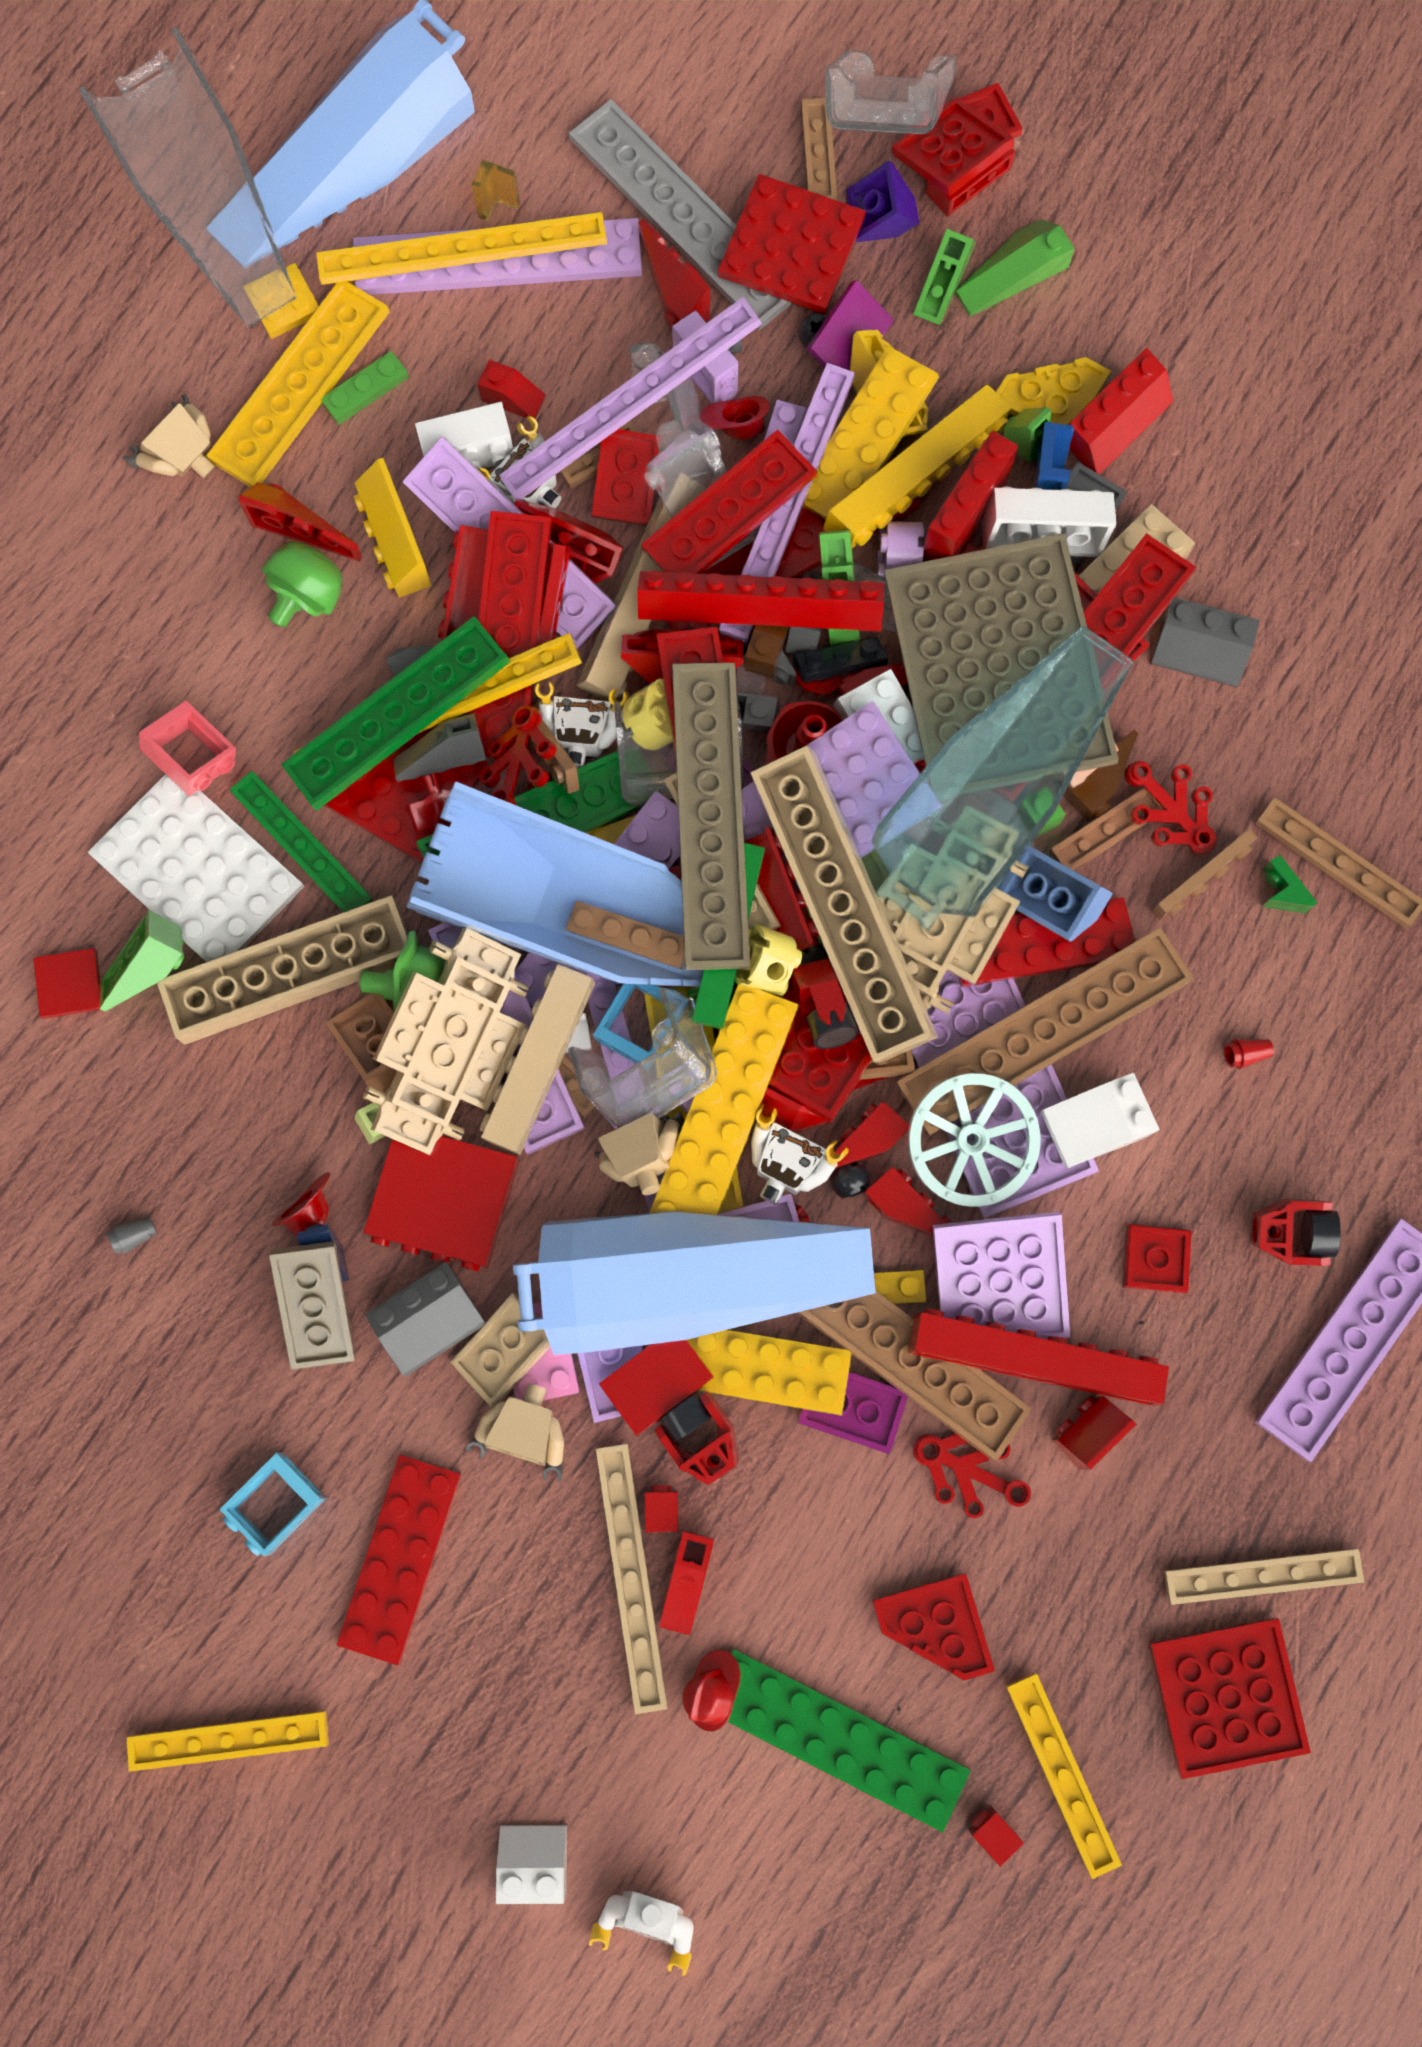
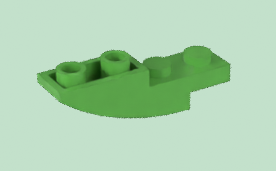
M850 529L820 532L823 580L841 579L844 581H855ZM828 629L831 646L861 640L860 630Z

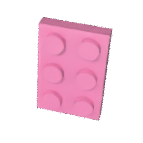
M542 1302L533 1304V1311L539 1318L543 1317ZM550 1347L513 1388L515 1398L523 1401L528 1384H534L547 1390L543 1401L580 1393L573 1355H553Z

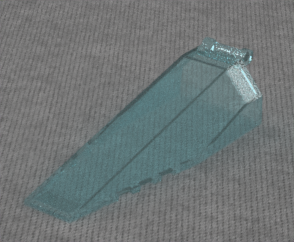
M1082 626L1057 647L1050 656L1045 657L1029 674L1024 678H1020L1010 690L995 699L991 706L981 714H977L952 735L877 825L871 843L890 874L879 888L877 895L883 899L888 898L919 920L921 922L920 926L927 931L930 930L942 913L975 917L1054 814L1134 660ZM900 882L933 906V908L928 912L896 889V884Z

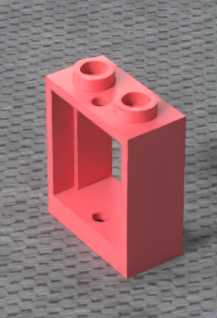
M184 701L139 732V749L188 796H191L196 791L205 790L213 779L221 774L229 773L235 765L236 747L188 701ZM188 729L216 755L215 758L190 775L161 748Z

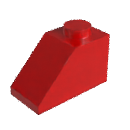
M491 359L488 360L478 381L482 402L488 404L502 402L504 410L524 418L533 417L536 419L546 397L545 393L519 371Z

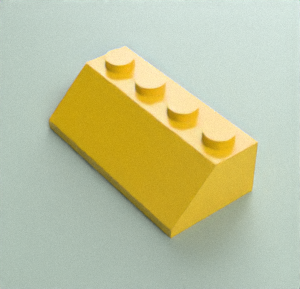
M384 458L377 459L355 482L358 494L353 495L359 513L365 511L368 520L363 521L369 538L375 536L378 543L373 549L379 564L385 562L388 571L383 572L389 590L395 588L398 598L432 585Z

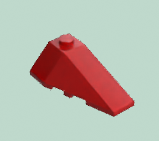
M644 219L638 222L639 238L665 313L664 318L667 325L672 329L673 325L695 310L705 322L710 320V287L688 261L684 264L681 263L678 258V252L673 247L669 250L666 249L661 235Z
M257 482L240 495L238 501L251 526L359 562L361 561L362 555L355 542L287 493L281 486L273 483L265 485Z

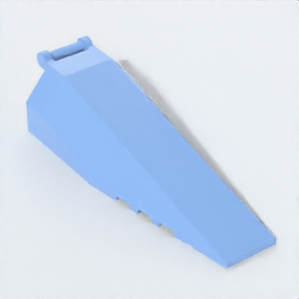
M419 0L414 6V10L409 14L394 18L370 39L311 112L207 229L208 233L246 270L275 253L282 246L298 239V234L311 226L318 227L323 224L322 220L336 211L338 214L347 209L346 205L358 198L363 200L395 180L475 113L471 90L451 57L463 46L465 37L458 30H453L432 10V5L427 0ZM426 20L446 39V42L441 45L420 23Z
M680 1211L548 1221L542 1225L538 1262L513 1264V1274L517 1275L521 1320H518V1330L525 1332L544 1329L553 1355L585 1353L686 1340L876 1293L870 1228L787 1222L773 1219H752L738 1216H717L714 1214ZM539 1273L543 1312V1317L534 1318L530 1274Z

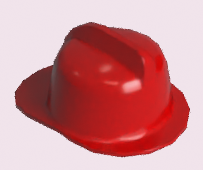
M748 396L736 400L721 401L705 407L700 413V420L707 427L723 429L726 435L736 440L750 439L765 430L764 416L769 411L770 404L762 396Z
M325 1172L318 1177L291 1206L274 1219L272 1225L283 1224L296 1237V1233L305 1231L309 1226L316 1224L324 1225L328 1217L329 1206L321 1189L328 1181L330 1172Z
M715 1650L706 1654L700 1660L693 1679L686 1684L683 1691L682 1702L688 1718L693 1720L695 1725L704 1731L713 1732L721 1729L728 1722L740 1684L741 1673L737 1660L729 1652Z

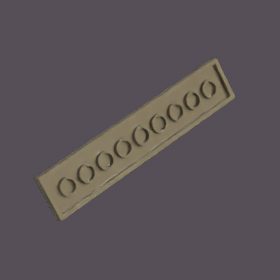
M735 663L673 664L672 679L685 970L749 969L750 954Z

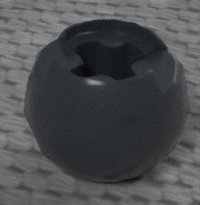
M811 314L804 318L798 330L799 340L804 348L808 347L826 320V316Z
M858 1162L834 1169L830 1179L831 1188L842 1199L868 1190L870 1183L869 1173Z

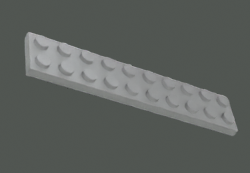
M612 99L569 132V140L731 304H734L744 296L762 323L756 328L758 331L793 304L718 277V268L737 225Z

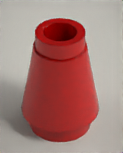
M1232 1039L1224 1047L1226 1063L1229 1067H1236L1237 1069H1242L1270 1058L1274 1054V1047L1269 1039Z

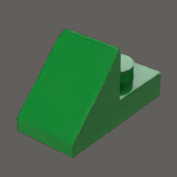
M1281 855L1275 857L1262 869L1265 872L1267 882L1273 888H1277L1280 891L1269 899L1263 907L1305 914L1318 903Z

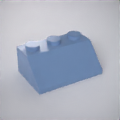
M1025 844L1017 858L1018 862L1029 866L1024 877L1021 878L1010 871L999 889L1020 901L1016 909L1017 911L1070 942L1099 918L1113 894L1028 844Z

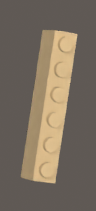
M557 964L555 971H549L544 982V988H547L542 1000L538 998L533 1006L531 1016L534 1019L530 1028L525 1027L519 1038L518 1044L521 1045L518 1055L517 1057L512 1056L507 1065L506 1073L509 1074L504 1086H498L494 1094L493 1102L496 1105L492 1114L487 1113L482 1121L480 1131L483 1134L481 1138L485 1141L521 1155L595 986L593 978L560 964Z

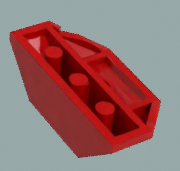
M520 499L515 500L514 505L523 514L552 518L550 540L556 544L571 546L570 560L594 583L614 576L624 547L607 532L555 508Z
M650 629L636 632L633 635L624 634L622 635L621 659L651 684L658 679H662L656 634L685 630ZM719 634L723 663H735L736 669L743 664V640H733L726 635Z
M767 1087L761 1105H764L762 1114L768 1118L772 1117L775 1108L777 1116L773 1123L796 1134L830 1124L828 1121L807 1110L805 1106Z

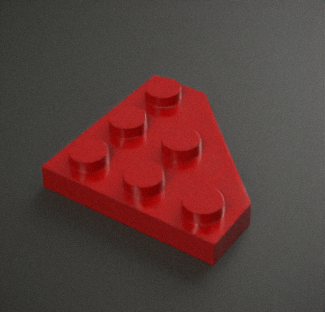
M966 1573L872 1600L880 1631L885 1636L902 1644L963 1681L995 1672Z

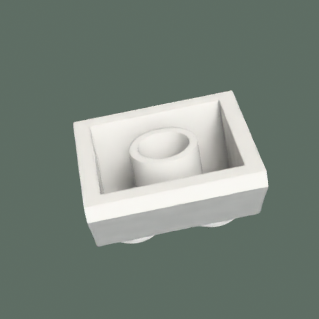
M501 1825L496 1867V1904H564L567 1886V1825Z

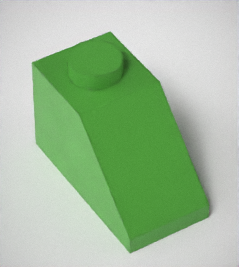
M1047 407L1024 409L1017 416L1011 417L1004 427V437L1018 445L1016 454L1029 464L1037 457L1044 422L1051 423V410Z

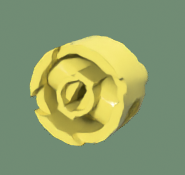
M658 679L629 697L625 701L622 711L626 729L631 727L634 733L631 736L632 739L644 749L653 751L673 742L663 679Z
M754 924V930L748 929L749 969H737L734 982L742 986L757 988L772 995L783 996L788 989V980L793 969L797 968L801 963L802 951L797 949L793 937L759 924Z

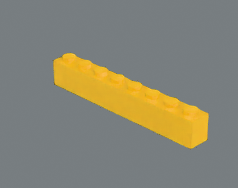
M988 384L985 385L829 510L823 528L826 531L850 529L852 549L856 545L863 546L871 538L873 531L877 528L880 530L884 529L890 523L894 514L897 512L901 514L906 511L916 496L923 497L932 487V483L936 480H944L952 470V467L956 464L962 465L975 448L980 450L992 430L1000 434L1009 421L1007 418L1012 406Z

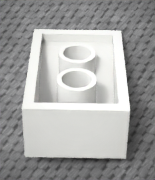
M1134 1073L1107 1082L1040 1111L1066 1169L1142 1140L1160 1130Z

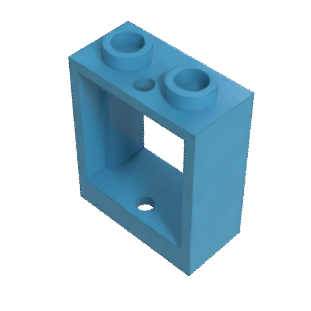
M623 984L593 1037L596 1042L649 1071L686 1009L685 1001L682 1000L683 995L670 987L664 990L657 985ZM635 988L673 1009L648 1052L610 1031Z

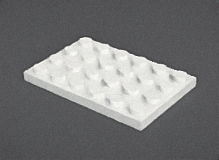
M166 774L88 851L98 863L149 910L181 926L182 940L206 962L245 949L305 887L201 791H196L191 796H188Z

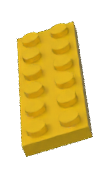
M887 346L831 436L817 469V477L813 479L803 507L826 520L829 510L881 470L939 379L938 373Z
M723 1330L686 1339L714 1377V1379L698 1391H708L709 1393L842 1416L852 1356L848 1350L731 1330Z

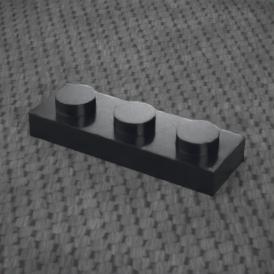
M878 637L797 653L794 654L793 663L805 684L860 672L863 669L887 666L888 655Z

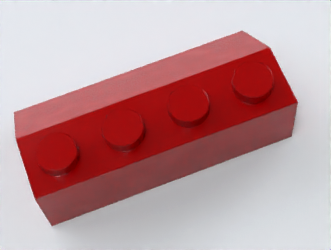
M1148 348L1135 357L1067 424L1074 426L1069 450L1084 466L1099 475L1173 402L1167 369Z

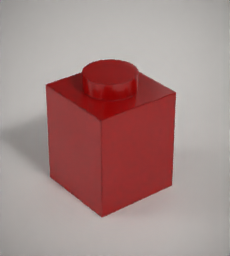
M652 1485V1492H645V1533L678 1532V1491H671V1485Z
M993 1807L988 1811L985 1809L980 1810L970 1822L973 1826L969 1829V1832L999 1867L1024 1844L1016 1832Z

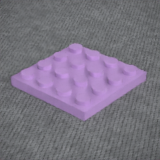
M1060 1212L932 1225L939 1311L944 1312L943 1317L954 1320L956 1316L971 1317L975 1319L974 1324L986 1326L987 1322L998 1323L1006 1326L1005 1331L1017 1333V1329L1030 1330L1037 1333V1338L1048 1340V1336L1070 1338L1063 1226Z

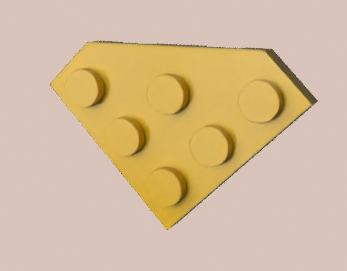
M1084 357L1075 359L1073 363L1058 366L1057 363L1035 368L1034 372L1020 375L1018 372L1008 374L996 393L1012 406L1009 414L1017 416L1024 409L1047 407L1051 410V423L1067 425L1100 392L1109 378L1111 370Z

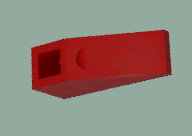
M884 1101L878 1107L873 1103L860 1116L864 1120L857 1129L850 1126L839 1138L843 1143L834 1152L841 1155L848 1148V1154L841 1161L837 1162L836 1168L850 1163L851 1165L856 1162L860 1163L887 1153L908 1131L909 1124Z
M893 1166L863 1194L885 1219L932 1237V1225L953 1223L945 1215L940 1217L932 1209L935 1204L924 1192L918 1194L911 1186L913 1181L902 1169L897 1171Z
M683 1530L659 1625L660 1628L691 1635L715 1541L714 1537Z

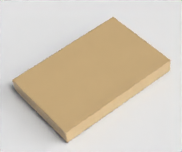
M512 1293L486 1321V1325L481 1327L450 1361L491 1408L505 1398L550 1348L544 1329L525 1332L518 1330V1320H521L519 1295L517 1293ZM533 1311L534 1318H539Z

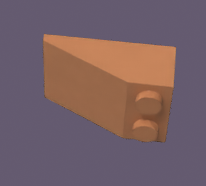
M370 993L327 1021L326 1025L367 1086L385 1093L390 1088L397 1070L377 1062L373 1058L394 1012L382 995Z

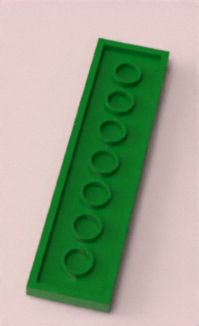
M474 616L281 765L309 804L317 811L511 661Z
M634 743L578 768L579 790L568 794L561 783L557 784L555 780H552L543 787H536L516 796L515 801L518 807L588 833L642 808L655 791L661 795L662 793ZM433 834L416 841L423 859L426 852L439 856V851L429 847Z
M733 1648L731 1655L735 1657L739 1664L741 1678L728 1723L942 1833L944 1832L970 1774V1768Z

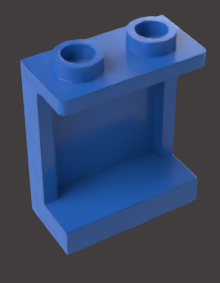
M1044 422L1035 461L1032 488H1041L1043 490L1067 489L1070 470L1064 469L1074 426Z

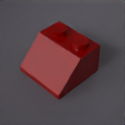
M1089 1396L1077 1408L1081 1412L1072 1421L1067 1418L1055 1429L1058 1435L1052 1441L1079 1469L1091 1470L1137 1425L1128 1415L1104 1396H1097L1095 1399Z

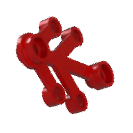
M524 705L518 708L512 717L514 726L499 739L493 740L488 745L487 753L497 761L490 767L484 768L479 775L480 782L488 788H492L498 784L500 773L508 767L502 788L493 791L491 796L516 805L513 792L521 765H523L528 773V781L535 787H543L549 779V774L537 765L527 748L529 737L536 744V753L543 759H551L557 751L556 745L547 739L539 728L542 715L533 706ZM516 739L515 745L508 750L507 746Z
M1135 761L1128 765L1124 772L1126 782L1133 787L1143 786L1164 808V810H1153L1146 805H1139L1133 808L1130 813L1132 822L1137 825L1146 822L1178 823L1185 831L1171 832L1166 827H1160L1152 832V843L1158 847L1167 844L1187 845L1196 854H1206L1212 851L1216 845L1217 838L1214 830L1208 826L1207 804L1213 798L1212 791L1208 787L1202 786L1192 792L1191 799L1195 804V822L1187 815V781L1192 777L1191 768L1188 765L1181 764L1171 771V779L1174 782L1173 800L1151 776V768L1146 762ZM1138 767L1144 771V777H1140L1137 774ZM1179 769L1184 771V779H1181L1178 776ZM1199 791L1205 794V801L1199 799ZM1138 810L1144 812V820L1138 818ZM1159 832L1165 835L1164 842L1158 839ZM1199 834H1203L1205 836V844L1200 842Z
M925 1434L915 1441L913 1455L918 1463L928 1466L936 1488L934 1496L939 1503L949 1504L955 1496L953 1488L947 1485L941 1464L953 1469L965 1501L964 1513L970 1518H979L984 1512L983 1503L977 1499L970 1478L1004 1494L1005 1500L1012 1506L1021 1507L1029 1502L1031 1490L1025 1482L1020 1480L1008 1482L975 1466L990 1460L980 1451H975L961 1457L946 1452L965 1443L969 1445L959 1435L954 1434L940 1439L936 1435ZM926 1444H931L935 1449L934 1454L930 1457L923 1453V1447ZM1009 1444L1006 1447L1005 1454L1000 1456L999 1459H1005L1009 1456L1011 1450ZM1014 1487H1019L1022 1491L1021 1497L1017 1500L1011 1497V1490ZM940 1489H949V1499H940ZM972 1502H976L979 1505V1512L975 1515L970 1514L968 1511V1506Z

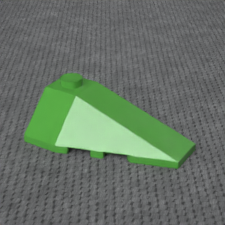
M1040 219L1016 231L956 291V295L971 317L1069 268L1075 248L1060 225Z

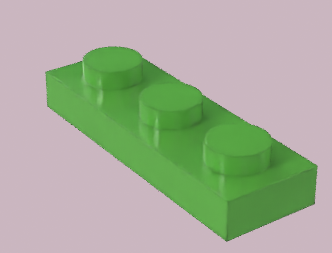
M390 351L324 395L321 399L322 405L335 422L340 425L409 378L408 372L393 352Z

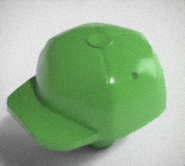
M289 541L274 550L262 565L266 585L277 592L276 597L278 599L270 612L267 613L270 621L276 626L288 627V623L296 611L300 612L304 609L312 616L317 617L322 614L329 615L335 609L343 588V575L339 568L319 550L301 542Z
M409 930L406 945L398 956L394 969H388L386 973L364 969L359 978V989L362 994L383 995L385 1000L393 1001L395 1012L412 973L417 972L438 982L445 968V959L430 953L429 947L419 945L415 931Z

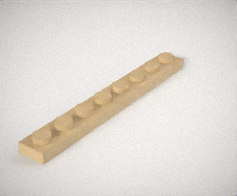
M628 1444L596 1449L635 1715L668 1709L629 1447Z

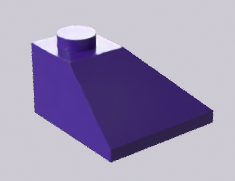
M887 161L846 189L848 204L866 210L865 219L856 242L896 238L919 224L915 197L894 164L890 161Z

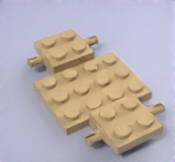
M967 805L959 819L951 826L936 817L933 819L929 829L945 836L944 845L937 857L908 843L878 898L926 1010L932 1005L947 1015L954 1002L938 995L939 984L946 971L975 985L1020 903L1019 900L994 888L996 880L1006 869L1023 878L1029 867L1013 859L1014 848L1021 834Z
M467 927L462 928L456 943L451 948L438 941L433 942L432 946L436 948L431 947L430 953L445 959V968L438 982L417 972L412 973L373 1060L397 1070V1073L390 1088L385 1093L368 1086L365 1091L376 1095V1097L365 1092L363 1094L364 1099L379 1105L378 1114L371 1130L428 1155L431 1154L436 1141L443 1133L456 1140L462 1138L461 1135L452 1132V1130L464 1134V1128L450 1123L460 1099L488 1111L507 1065L518 1045L521 1033L526 1027L525 1024L500 1013L509 991L523 998L527 993L522 990H529L528 985L513 979L515 967L521 954Z

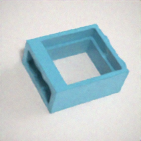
M279 1452L219 1510L225 1515L223 1518L225 1524L234 1532L239 1530L247 1538L245 1544L255 1555L259 1556L261 1553L263 1556H268L327 1498L283 1452ZM276 1471L307 1504L269 1541L240 1511L239 1507Z

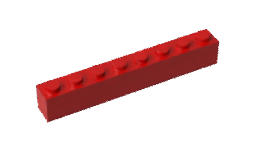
M656 570L640 571L637 588L638 619L882 631L884 582L782 578L779 576L721 575L718 573L659 572Z
M925 1309L924 1313L921 1312L914 1315L908 1354L1148 1406L1164 1405L1169 1366L1158 1364L1159 1359L1140 1356L1139 1360L1128 1357V1352L1116 1349H1109V1353L1097 1351V1345L1080 1342L1078 1346L1069 1345L1066 1338L1058 1336H1048V1340L1037 1338L1036 1332L1025 1329H1017V1333L1005 1331V1325L987 1322L986 1326L974 1324V1318L966 1316H956L954 1320L943 1317L944 1312L934 1309Z

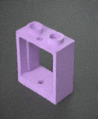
M696 310L672 326L673 347L706 324ZM727 349L691 375L690 378L712 404L729 401L738 391V361Z

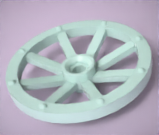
M979 1073L960 1074L936 1084L919 1101L912 1114L908 1128V1152L918 1177L933 1193L949 1202L962 1206H987L1000 1202L1014 1194L1030 1177L1039 1156L1040 1129L1032 1106L1026 1097L1013 1085L991 1075ZM984 1085L994 1088L976 1120L972 1123L963 1086ZM953 1090L961 1127L929 1111L940 1097ZM1002 1094L1015 1104L1022 1115L1021 1119L988 1129L983 1128ZM924 1120L954 1135L955 1140L922 1152L921 1131ZM1026 1128L1027 1145L1023 1159L989 1143L990 1138ZM972 1133L975 1136V1140L969 1145L967 1143V1136ZM959 1149V1154L945 1186H943L931 1174L925 1161ZM984 1151L1018 1168L1013 1177L997 1189L993 1185L982 1156ZM969 1155L972 1156L985 1191L983 1194L968 1195L954 1192Z

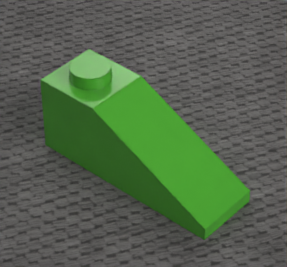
M946 229L913 315L937 325L941 324L976 244L974 239Z

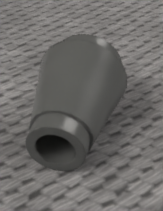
M150 1217L113 1225V1229L106 1232L116 1255L122 1252L127 1254L152 1238V1236L157 1235Z

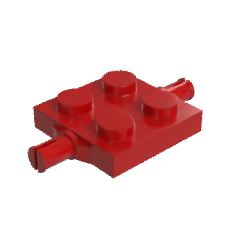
M436 773L423 776L429 794L425 795L421 800L406 805L417 840L434 834L437 823L450 827L451 824L440 818L451 789L440 790Z

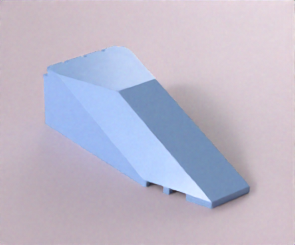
M455 782L440 816L442 820L451 823L450 827L437 823L429 844L430 848L440 852L439 856L426 852L418 876L429 880V882L425 885L415 881L406 905L407 908L461 929L467 927L487 938L616 983L700 987L704 970H685V964L683 969L680 970L565 930L575 902L579 901L684 936L681 880L672 874L667 866Z

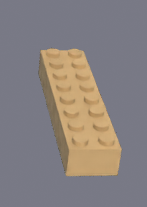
M391 895L173 974L159 981L157 985L175 1038L186 1045L358 982L364 969L376 972L394 969L398 956L406 945L408 932L398 904Z

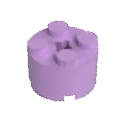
M890 521L884 529H879L878 540H880V550H877L876 554L878 580L886 582L884 570L923 562L924 546L919 541V537H924L922 522Z

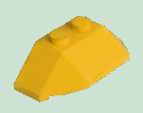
M878 329L856 331L853 335L850 371L855 372L852 384L857 394L887 346L892 347L891 344L882 339L883 335ZM925 401L903 436L921 434L928 430V407Z

